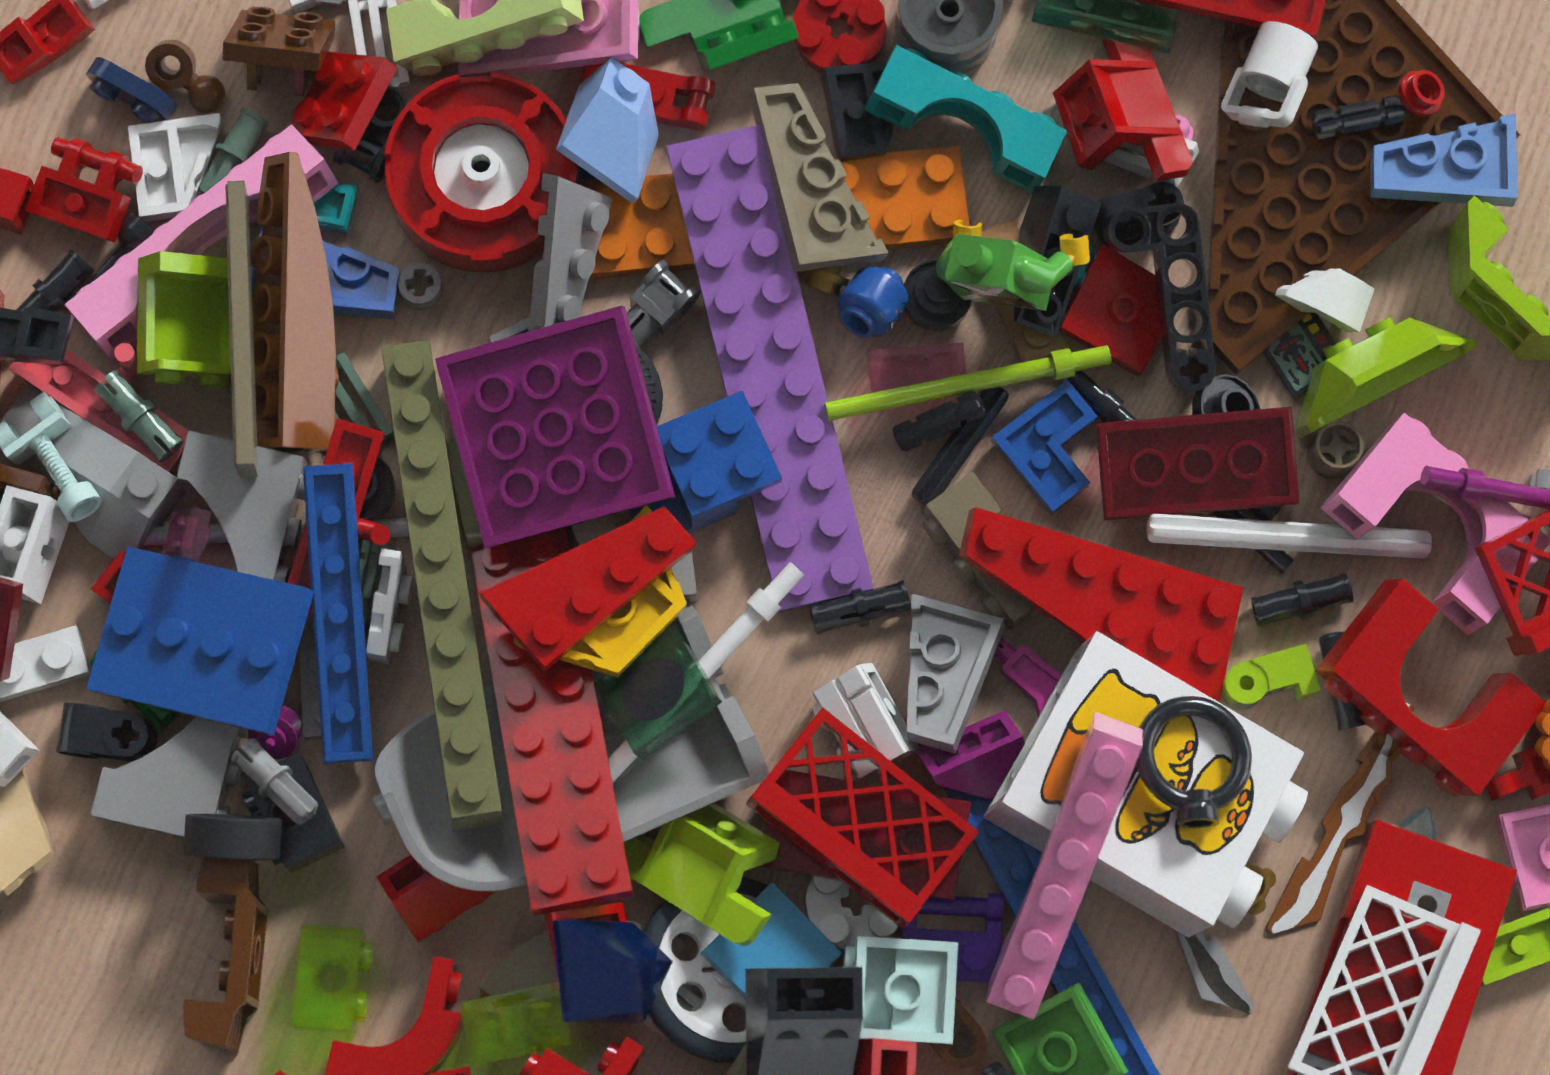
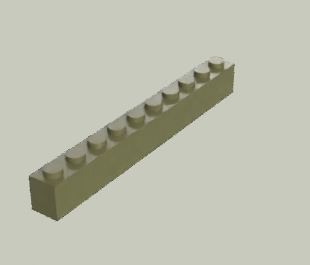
M430 340L381 346L452 831L502 824V809Z

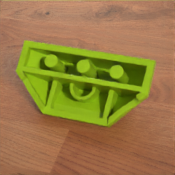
M1389 317L1365 330L1369 337L1368 339L1353 346L1350 338H1347L1323 351L1327 359L1313 369L1295 428L1298 438L1301 439L1327 424L1478 348L1474 339L1410 317L1394 324L1392 318Z

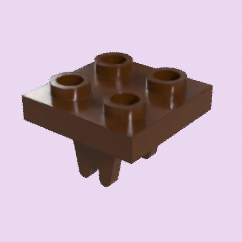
M261 6L241 10L223 42V60L247 63V90L257 91L258 84H261L263 65L294 69V95L304 97L305 90H308L309 71H319L335 39V21L324 20L321 15L312 12H300L294 16L275 14V10Z

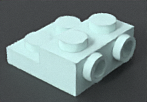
M855 936L854 946H845L843 967H862L863 1022L860 1038L953 1044L958 942Z

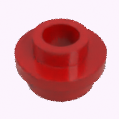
M1428 70L1412 71L1402 77L1398 84L1400 100L1412 114L1419 117H1428L1440 108L1445 91L1441 80L1434 73Z

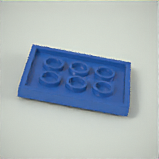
M127 546L86 689L95 693L274 736L314 591L298 585Z

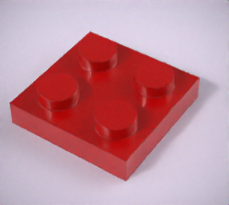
M328 51L319 71H315V78L304 99L296 106L291 124L311 145L355 151L398 67L385 57Z

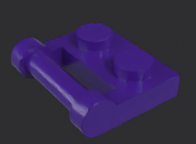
M987 893V898L955 896L954 902L928 897L912 921L901 929V939L958 942L956 982L989 984L1001 952L1003 894ZM918 914L986 917L985 932L917 928Z

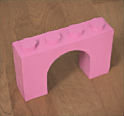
M1403 413L1382 431L1322 505L1321 509L1358 540L1379 523L1402 493L1412 491L1427 492L1447 502L1456 511L1463 523L1467 538V549L1461 566L1432 604L1469 636L1488 624L1501 607L1475 547L1532 518L1521 514L1507 501L1483 496L1478 500L1457 497L1452 490L1423 485L1421 483V472L1426 465L1453 471L1468 468V465L1459 454L1447 450L1431 436L1430 430L1422 422L1411 419L1406 413ZM1540 528L1534 548L1544 551L1550 544V538ZM1525 536L1517 539V541L1523 543ZM1504 546L1494 551L1501 570L1514 575L1521 551L1509 546ZM1531 556L1527 572L1538 558Z

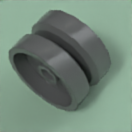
M899 0L894 26L898 46L904 49L918 50L925 54L930 62L946 70H957L964 74L968 73L983 63L994 47L1003 7L1002 0Z

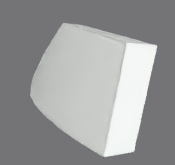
M1330 268L1327 271H1310L1304 274V279L1292 285H1283L1277 288L1275 295L1301 312L1317 313L1345 332L1360 333L1375 289L1341 269Z

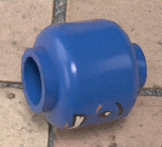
M862 267L838 297L840 319L850 332L859 337L884 336L893 328L906 310L909 297L903 286L902 278L894 270L887 267Z

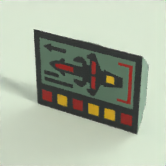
M1311 312L1267 349L1264 354L1292 397L1296 398L1307 392L1314 367L1327 359L1323 351L1335 345L1336 342L1317 313Z

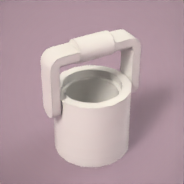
M1274 21L1262 23L1244 66L1237 68L1222 101V110L1230 119L1239 121L1243 125L1268 128L1269 126L1283 128L1289 126L1296 115L1308 86L1306 75L1318 49L1316 41L1309 34L1291 25ZM1246 87L1265 98L1283 102L1279 112L1246 105L1241 107L1238 104Z

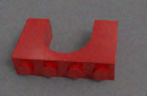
M1404 578L1384 580L1315 671L1326 680L1324 687L1331 695L1342 702H1352L1363 712L1360 718L1367 726L1380 734H1385L1386 732L1399 743L1397 750L1404 758L1418 766L1423 764L1435 774L1433 781L1440 789L1453 797L1458 795L1479 796L1536 721L1538 715L1543 711L1546 702L1513 673L1491 674L1462 714L1450 724L1437 728L1417 718L1403 698L1400 686V670L1406 653L1439 609Z

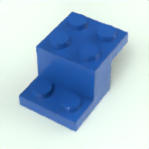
M743 390L657 426L675 497L645 506H648L652 512L665 506L690 534L735 515L737 501L782 482V476ZM645 506L629 510L632 518Z

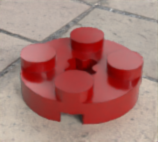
M801 0L796 7L793 21L799 38L795 39V45L799 49V55L803 61L815 71L822 73L825 67L874 63L880 55L885 43L887 26L884 6L879 0ZM838 19H843L847 21V27L853 30L850 35L842 33L839 39L833 38L831 36L832 28L827 24L830 21L836 22Z

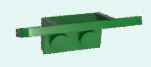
M671 0L646 9L639 17L640 30L646 48L688 33L703 70H711L799 38L794 21L785 20L778 0Z

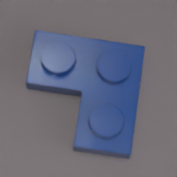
M1067 379L992 436L991 442L1047 512L1052 515L1090 485L1089 480L1064 451L1062 446L1094 423L1098 416Z

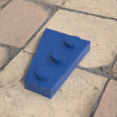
M260 225L258 238L262 235L263 225ZM323 241L333 301V314L395 320L399 291V268L349 247L342 249ZM253 268L252 274V295L254 292L256 278L255 268Z

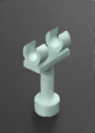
M43 391L30 401L32 408L42 422L20 436L12 425L9 426L6 420L0 423V447L5 456L17 466L36 453L62 492L57 500V504L70 522L80 521L93 514L101 505L102 499L90 482L78 483L51 441L72 427V425L65 418L64 413L51 396L48 397L46 392Z

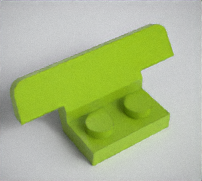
M711 803L663 824L655 841L644 834L624 841L629 874L632 879L731 942L740 946L752 944L772 916V914L736 891L741 884L744 871L776 860L780 843L719 805Z

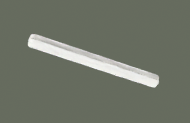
M1168 514L1150 515L1146 529L1147 538L1152 543L1420 559L1427 558L1432 550L1431 533L1427 530L1374 527L1357 540L1341 525Z

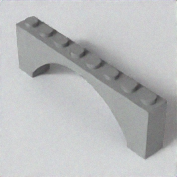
M188 431L176 478L183 486L194 488L209 505L220 522L231 546L238 572L287 583L290 567L283 566L288 547L296 548L302 526V520L295 517L299 501H305L303 466H308L305 458L257 446L258 477L241 478L234 464V441ZM195 717L172 739L144 757L117 769L103 767L91 816L184 838L185 816L187 814H230L231 808L224 806L228 786L236 787L241 773V768L232 762V756L238 750L240 738L248 739L249 730Z

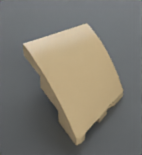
M25 767L6 787L0 786V892L7 896L16 890L27 876L36 873L55 858L47 825L32 798Z

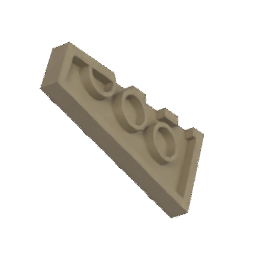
M799 83L754 88L749 95L755 123L761 126L775 200L793 271L798 272L883 261L889 253L882 239L877 240L867 222L870 217L861 200L856 202L845 181L847 174L840 160H834L824 141L826 134Z

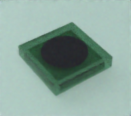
M674 625L660 634L618 677L605 675L595 683L631 750L642 761L722 703L683 634Z

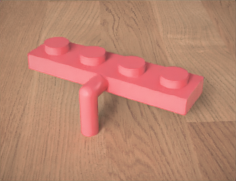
M121 343L114 351V355L120 364L116 370L130 384L137 375V354L130 344ZM66 349L63 364H37L13 361L9 366V370L14 375L41 393L45 391L48 397L51 396L58 404L128 445L169 473L173 474L180 465L189 430L156 409L155 413L184 441L178 450L174 448L169 449L173 453L171 457L163 462H159L155 454L134 432L129 433L121 426L123 420L94 391L100 381L104 385L108 383L104 379L106 375Z

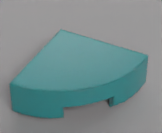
M337 185L314 203L320 229L348 235L359 193L358 185Z

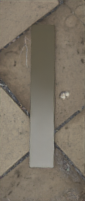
M245 180L227 181L225 193L234 464L238 475L243 478L258 477L249 196Z

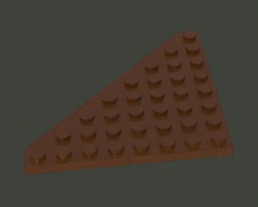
M1327 0L1316 39L1318 49L1306 75L1308 81L1307 89L1292 123L1283 128L1275 126L1262 128L1243 125L1239 121L1230 119L1222 110V101L1237 68L1244 66L1260 29L1223 20L1207 293L1214 351L1235 375H1238L1311 313L1301 312L1275 295L1277 288L1283 285H1292L1304 279V274L1310 271H1327L1331 268L1341 269L1353 276L1357 275L1442 203L1370 197V154L1375 145L1427 133L1431 136L1457 131L1458 126L1476 123L1477 126L1497 122L1499 117L1503 116L1397 0ZM1428 70L1434 73L1444 86L1445 94L1440 108L1431 116L1419 117L1405 108L1406 117H1404L1401 123L1384 125L1381 122L1379 127L1347 134H1341L1340 131H1337L1335 136L1322 139L1316 138L1311 124V117L1314 112L1332 108L1335 112L1339 106L1373 99L1379 103L1383 97L1399 95V81L1409 72ZM1246 87L1238 106L1260 107L1279 112L1283 102L1265 98ZM1516 130V140H1517L1518 137L1520 136V134H1519V132Z

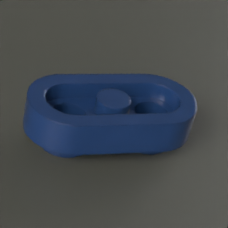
M96 57L86 72V76L92 81L89 88L95 94L112 103L116 98L131 106L129 110L136 117L146 123H153L157 120H169L178 106L170 96L157 87L104 58Z

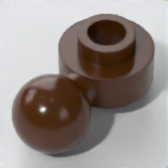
M165 40L158 43L147 55L145 61L146 74L155 86L163 90L185 88L191 106L202 113L214 112L223 105L226 92L222 82L214 76H199L195 73V56L186 44L177 40ZM165 57H176L180 62V69H169L165 64Z

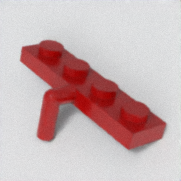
M337 418L323 465L353 463L358 538L371 541L377 545H384L390 539L389 529L383 524L362 519L359 516L385 432ZM305 522L287 583L311 590L307 524ZM311 601V605H310L309 612H308V615H307V616L313 618L312 601Z

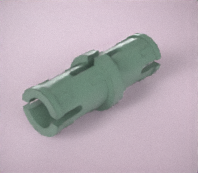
M118 370L112 371L104 377L108 383L104 385L100 381L94 391L123 420L121 426L127 432H134L155 454L159 462L167 460L173 455L169 449L174 448L178 450L184 441L155 413L157 407L151 400L147 399L144 401L121 376L122 374Z

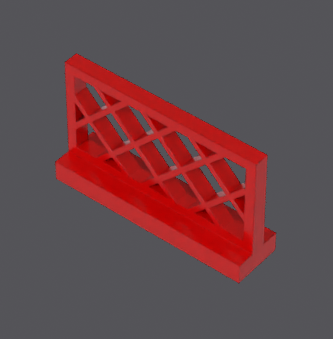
M1550 509L1475 547L1476 553L1513 633L1506 640L1514 656L1538 654L1550 648V566L1543 587L1524 580L1531 556L1550 563L1549 553L1534 548L1539 529L1544 525L1550 527ZM1525 536L1523 543L1517 541V539ZM1504 546L1521 551L1514 575L1501 570L1494 551ZM1521 589L1540 596L1535 616L1525 621L1517 606Z
M823 707L746 802L748 807L901 929L912 921L928 897L979 833L978 830ZM821 724H824L839 736L841 755L814 758L811 737ZM848 744L859 753L849 754ZM805 746L806 759L794 760ZM869 760L878 767L880 786L853 789L850 762ZM842 763L846 790L818 793L815 765ZM807 766L811 794L791 795L779 786L776 781L786 768ZM887 775L897 782L898 785L888 786ZM908 791L917 798L919 818L892 820L889 793ZM881 794L885 821L858 824L854 797ZM847 797L850 825L831 827L821 819L819 800ZM812 801L813 812L801 802ZM926 806L938 816L927 817ZM947 822L963 835L952 850L932 852L928 824ZM921 825L924 853L897 856L894 828ZM886 829L889 857L870 858L863 853L860 847L859 831ZM851 832L852 843L840 833ZM945 858L934 872L933 859ZM925 860L928 881L917 895L900 882L898 863ZM890 864L891 874L888 873L885 869H883L880 865Z

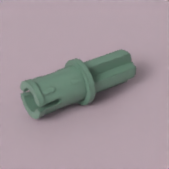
M242 107L238 119L232 126L223 144L217 143L216 145L219 151L199 185V190L203 194L226 177L231 169L248 159L261 133L269 123L266 119Z

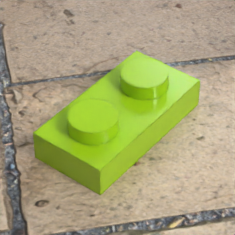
M1550 907L1499 927L1480 987L1550 961Z

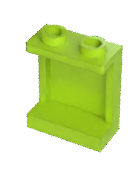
M165 251L155 252L138 258L137 374L155 375V383L184 384L185 378L199 379V386L203 388L229 387V380L232 379L228 258Z

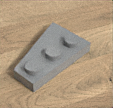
M543 173L542 190L549 192L547 216H539L538 234L545 236L543 259L534 268L530 323L543 328L580 317L582 301L589 277L595 268V257L603 230L609 220V210L613 200L609 196Z

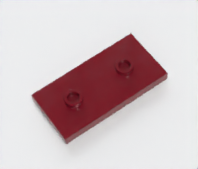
M1291 406L1096 423L1104 521L1150 517L1152 514L1177 515L1300 504Z
M786 769L776 781L779 786L791 795L811 794L808 773ZM816 775L818 793L846 790L844 779ZM852 781L853 789L879 787L878 785ZM908 791L889 793L892 820L919 818L917 798ZM881 794L854 797L858 824L885 821ZM935 796L968 822L971 802ZM847 797L819 800L821 819L831 827L850 825ZM812 801L801 802L813 812ZM926 806L927 817L938 816ZM765 822L764 833L778 841L780 845L776 860L758 867L841 881L770 823ZM947 822L928 824L932 852L952 850L963 836ZM921 825L894 828L897 856L924 853ZM886 829L859 831L860 847L863 853L870 858L889 857ZM851 832L840 833L852 843ZM962 855L929 896L930 898L954 902ZM945 858L933 859L934 872ZM925 860L898 863L900 882L917 895L928 881ZM890 864L880 865L883 869H885L888 873L891 874Z

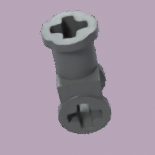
M665 260L657 263L648 272L637 290L630 297L631 309L627 312V317L634 343L639 348L656 329L663 334L672 324L679 321L694 305L701 293L695 286L689 288L669 271L670 265Z

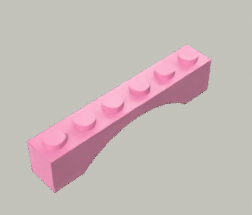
M292 124L280 134L270 138L264 147L245 162L231 169L226 177L206 193L197 196L187 208L167 224L158 227L148 239L129 254L120 257L114 266L91 284L81 288L75 297L64 304L112 363L117 361L114 351L119 344L127 343L132 347L137 345L138 258L159 251L200 255L205 249L227 235L225 193L227 181L245 180L249 196L250 224L257 222L256 212L264 157L286 152L298 153L313 203L339 184L325 159Z
M1094 712L1044 852L990 978L987 994L988 1003L1033 1020L1035 1019L1141 751L1142 729Z

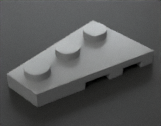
M912 594L911 660L907 707L908 740L955 754L1005 629L1004 619Z

